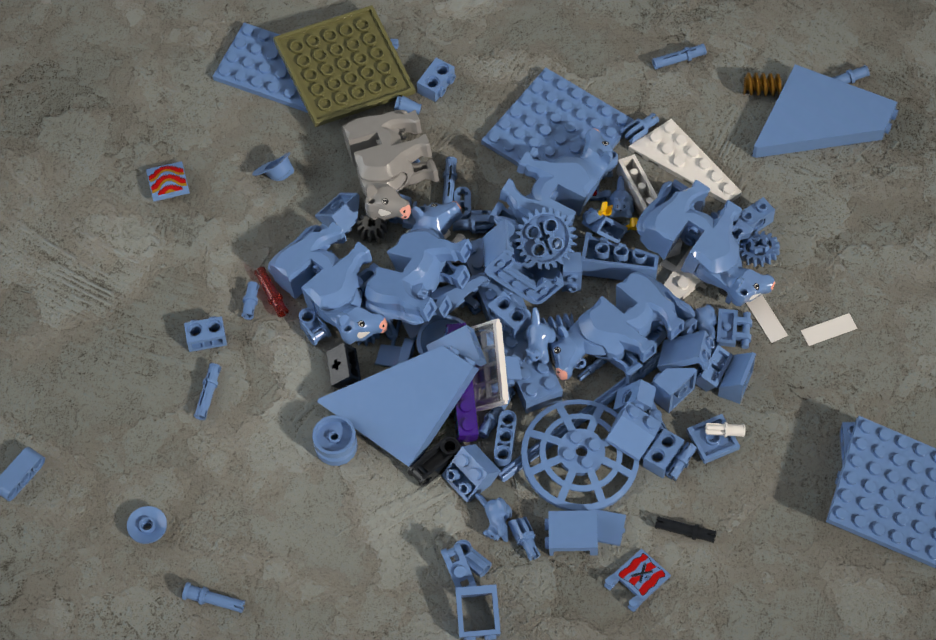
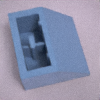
M476 444L462 446L441 476L466 502H470L475 498L476 493L480 494L493 483L501 470Z

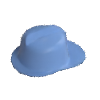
M290 152L257 168L252 175L256 176L265 173L274 181L285 180L294 173V168L288 158Z

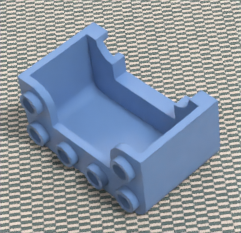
M504 218L483 237L485 273L528 302L537 305L542 304L564 286L562 264L557 262V268H554L551 264L550 270H547L544 265L541 270L538 269V263L535 267L531 266L532 260L526 263L525 258L527 256H520L523 250H517L516 247L518 246L509 241V238L515 233V226ZM544 249L540 251L537 255H542L544 253Z

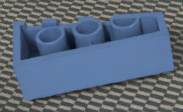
M586 232L581 257L582 275L625 280L631 273L641 272L654 279L657 278L659 255L637 248L633 250L627 248L626 244H615L609 242L607 238H597L592 236V233Z

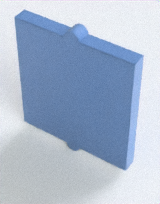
M597 510L598 542L620 546L622 535L625 533L626 515Z

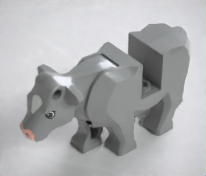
M395 110L382 115L358 118L343 125L342 132L353 166L357 168L358 178L366 196L365 211L367 215L373 220L378 218L387 220L394 217L409 218L411 214L410 203L408 200L403 199L398 191L425 179L439 182L438 170L433 159L427 162L412 163L421 156L432 157L430 143L426 134L411 141H402L406 139V136H401L404 133H422L416 110L407 113L405 110Z

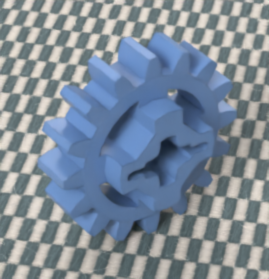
M755 231V235H750L748 239H742V243H739V253L741 260L746 261L747 265L753 263L754 267L757 264L764 267V263L770 265L771 259L776 261V255H780L779 242H777V237L772 238V233L765 235V231H762L761 234Z

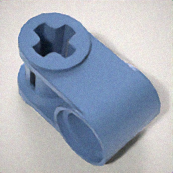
M304 308L300 311V327L312 345L316 346L320 340L331 336L330 330L313 309ZM307 318L312 319L311 321H304Z

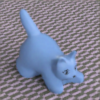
M622 175L618 177L616 191L609 196L607 206L613 205L610 218H632V213L635 210L633 198L625 190Z
M707 304L705 307H699L694 310V318L697 320L699 331L706 330L708 335L713 338L714 346H716L717 336L714 326L717 325L718 317L715 314L714 308Z
M534 307L532 311V324L528 326L526 331L528 349L525 350L527 352L525 362L530 364L533 361L541 360L543 364H547L549 361L547 346L548 343L555 341L556 334L552 327L540 322L539 311Z
M476 493L475 497L485 508L489 519V528L483 531V534L495 541L502 537L504 542H508L509 529L506 520L512 517L511 507L500 497L487 502L483 495Z

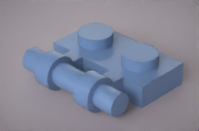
M719 308L716 345L735 347L736 341H740L741 348L748 349L752 337L750 334V328L752 327L751 313L744 312L743 317H738V310ZM737 326L742 327V332H737Z

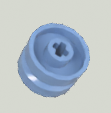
M330 415L321 419L314 427L312 435L317 457L323 463L330 466H340L353 459L357 452L358 442L355 428L347 418L340 415Z

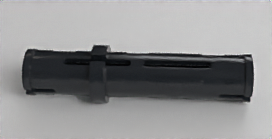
M657 516L655 529L692 537V540L697 538L712 543L715 541L716 530L702 528L698 524L694 526Z

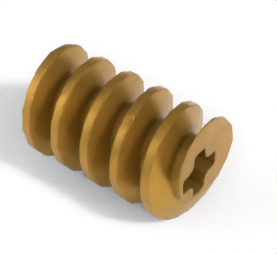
M747 72L744 78V95L747 90H749L751 96L754 90H756L757 96L760 95L761 91L764 92L765 96H767L769 91H771L772 96L775 95L776 91H778L779 95L781 93L782 81L779 73L775 75V78H773L772 73H769L767 78L765 73H762L759 78L758 73H754L753 77H751L750 72Z

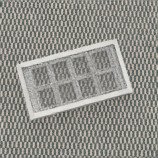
M494 319L471 327L476 333L487 364L481 367L477 364L474 365L479 368L472 379L476 413L508 404V384L500 319Z

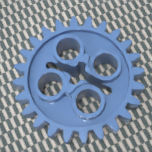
M543 207L542 213H540L538 209H535V215L530 212L528 213V220L522 218L525 222L524 225L518 224L522 230L516 232L520 238L515 239V242L521 245L516 247V249L523 250L520 256H527L525 258L526 263L532 260V267H535L538 263V269L541 270L544 265L547 270H550L551 264L554 268H557V262L564 265L563 258L570 260L568 253H574L571 246H577L573 239L578 238V236L572 234V232L576 228L570 227L573 221H566L568 216L566 214L561 216L562 212L560 210L555 213L554 209L550 208L549 212H547V209ZM556 222L555 230L549 231V224ZM540 223H543L544 232L546 235L550 237L547 239V241L552 250L551 255L549 254L548 244L543 241V239H545V235L543 233V230L541 229ZM537 228L538 235L532 238L530 233L532 229ZM557 240L562 241V246L559 249L554 248V243ZM543 246L544 253L538 256L536 250L538 247Z

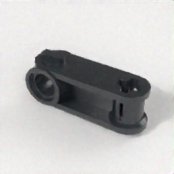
M445 437L409 468L408 475L413 476L419 482L420 487L427 486L445 471L461 449L459 441L455 437ZM448 448H454V449H455V450H453V451H451V452L446 451V449H448Z

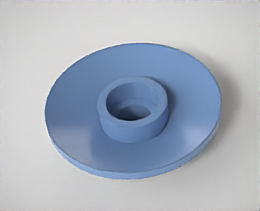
M152 506L136 509L127 521L129 536L134 541L142 544H149L159 540L167 529V520L164 513ZM146 526H151L149 530H145Z

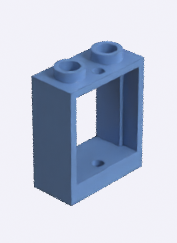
M497 585L455 588L459 639L476 640V638L484 637V640H497L496 636L501 635ZM492 595L495 629L464 632L461 598Z

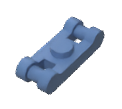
M460 543L455 544L453 548L448 550L446 548L440 550L455 588L462 587L460 582L468 579L469 585L464 587L477 586ZM458 555L459 559L452 562L450 557Z

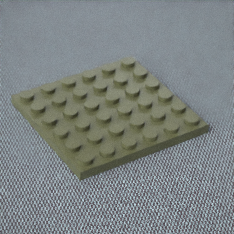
M373 5L273 37V42L315 127L395 101L397 96L402 97L403 95L407 97L415 94L416 89Z

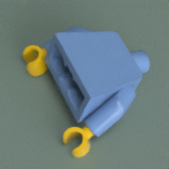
M602 202L601 210H595L591 207L583 213L582 224L617 244L620 243L625 233L630 232V229L637 230L638 218L636 217L630 218L629 225L627 223L620 224L610 218L613 205L607 206L608 202Z

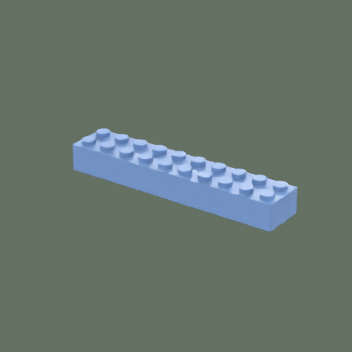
M483 238L470 241L474 250L466 263H463V265H466L470 277L485 272ZM494 279L490 282L487 280L478 287L479 291L476 292V297L487 322L492 320L487 315V305L503 291L508 295H512L522 308H527L521 296ZM502 328L505 356L519 357L522 380L515 382L514 387L525 412L529 413L562 402L563 390L550 360L547 364H543L541 360L533 361L530 364L525 362L527 355L525 350L528 349L527 329L514 339Z

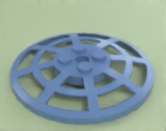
M576 399L551 405L533 419L522 441L521 463L526 479L541 498L555 507L567 511L601 510L613 505L627 493L636 478L639 461L634 460L633 468L630 470L621 465L623 452L616 449V462L605 457V447L610 446V444L594 433L597 424L604 427L608 432L611 429L608 423L600 419L603 411L610 413L615 418L618 415L617 412L601 403ZM582 404L596 407L593 415L583 413L568 415L564 406ZM554 409L557 410L561 418L554 421L546 429L545 433L533 430L542 417ZM585 419L590 420L587 429H576L572 420ZM562 423L565 424L568 430L562 438L550 435ZM530 437L541 440L539 450L541 463L531 468L527 454ZM547 442L558 446L557 456L548 460L546 458ZM583 448L587 454L579 456L576 454V450ZM560 464L568 472L565 480L557 476L551 467ZM603 464L611 468L612 471L599 481L595 472ZM545 470L547 475L562 487L558 497L547 492L538 483L534 475ZM618 472L628 477V480L618 492L605 499L602 487L611 482ZM575 475H588L591 484L576 485L572 484ZM569 490L577 492L594 491L598 502L577 504L567 502L565 499Z

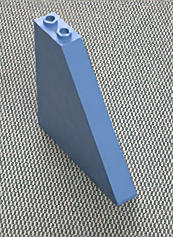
M795 64L754 145L752 157L758 158L882 140L885 133L889 134L892 127L891 120H895L899 111L896 109L897 102Z
M442 345L323 396L317 402L335 415L347 418L356 430L405 465L411 467L423 456L479 368L474 366L476 362L467 356L463 358L458 355L460 353L458 349L451 345L449 348Z

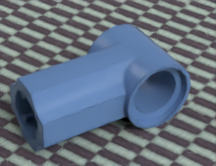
M457 541L455 544L460 543L462 550L467 551L464 555L471 571L480 578L485 576L492 563L473 549L469 541ZM458 555L454 556L455 560L459 559Z

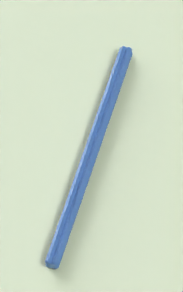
M658 352L642 364V375L636 381L644 378L657 368L661 352ZM626 377L595 399L594 402L607 406L615 400L617 390L629 385L626 382ZM587 405L578 413L593 415L596 407ZM585 419L572 420L575 428L587 421ZM563 423L552 431L550 435L562 438L568 430ZM541 440L527 450L529 463L540 456ZM547 442L546 451L549 448H551L554 444ZM521 455L501 470L498 478L502 482L507 481L523 469Z

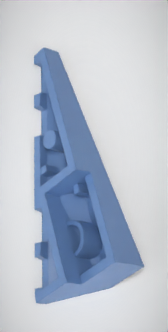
M483 272L471 276L464 289H459L456 285L449 284L436 289L430 297L436 298L442 294L448 295L452 303V308L449 311L451 313L465 302L464 298L471 292L476 293L479 291L478 287L487 280L490 282L492 278ZM402 321L410 339L416 340V335H418L424 323L411 325Z

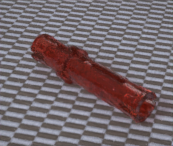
M265 267L257 268L254 274L268 297V303L273 306L278 317L286 316L289 310L282 300L283 296L276 290Z

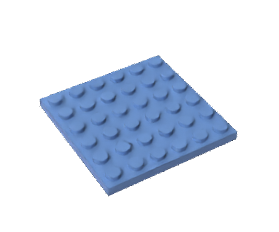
M545 68L484 136L481 144L517 166L525 152H530L533 146L537 148L539 155L547 160L561 157L580 158L585 147L584 140L588 130L598 129L602 138L614 148L625 136V134L622 135L620 130L633 122L634 119Z
M858 416L826 522L936 568V448Z

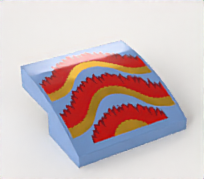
M182 161L146 169L153 202L190 193Z

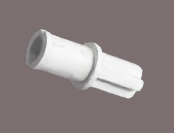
M727 422L724 424L707 423L705 433L707 435H723L724 438H727V436L744 437L745 424H728Z

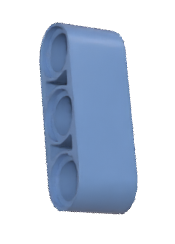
M511 410L502 411L498 420L494 447V464L501 470L512 462L517 418L516 414ZM505 421H511L512 423L506 424V423H504V422H505ZM508 438L509 441H502L501 439ZM499 456H506L507 458H505V459H500V458H498V457H499Z
M30 447L23 449L0 475V496L7 501L13 500L45 463V457Z

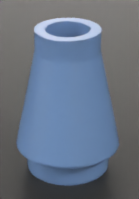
M403 95L402 97L397 96L394 110H405L407 113L416 110V113L419 115L422 104Z

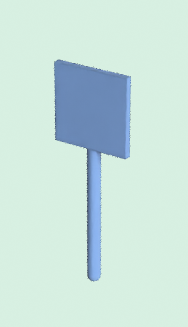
M398 320L395 328L397 333L399 332L401 320ZM397 337L392 340L391 345H380L375 365L388 367L397 365L402 348L394 346Z

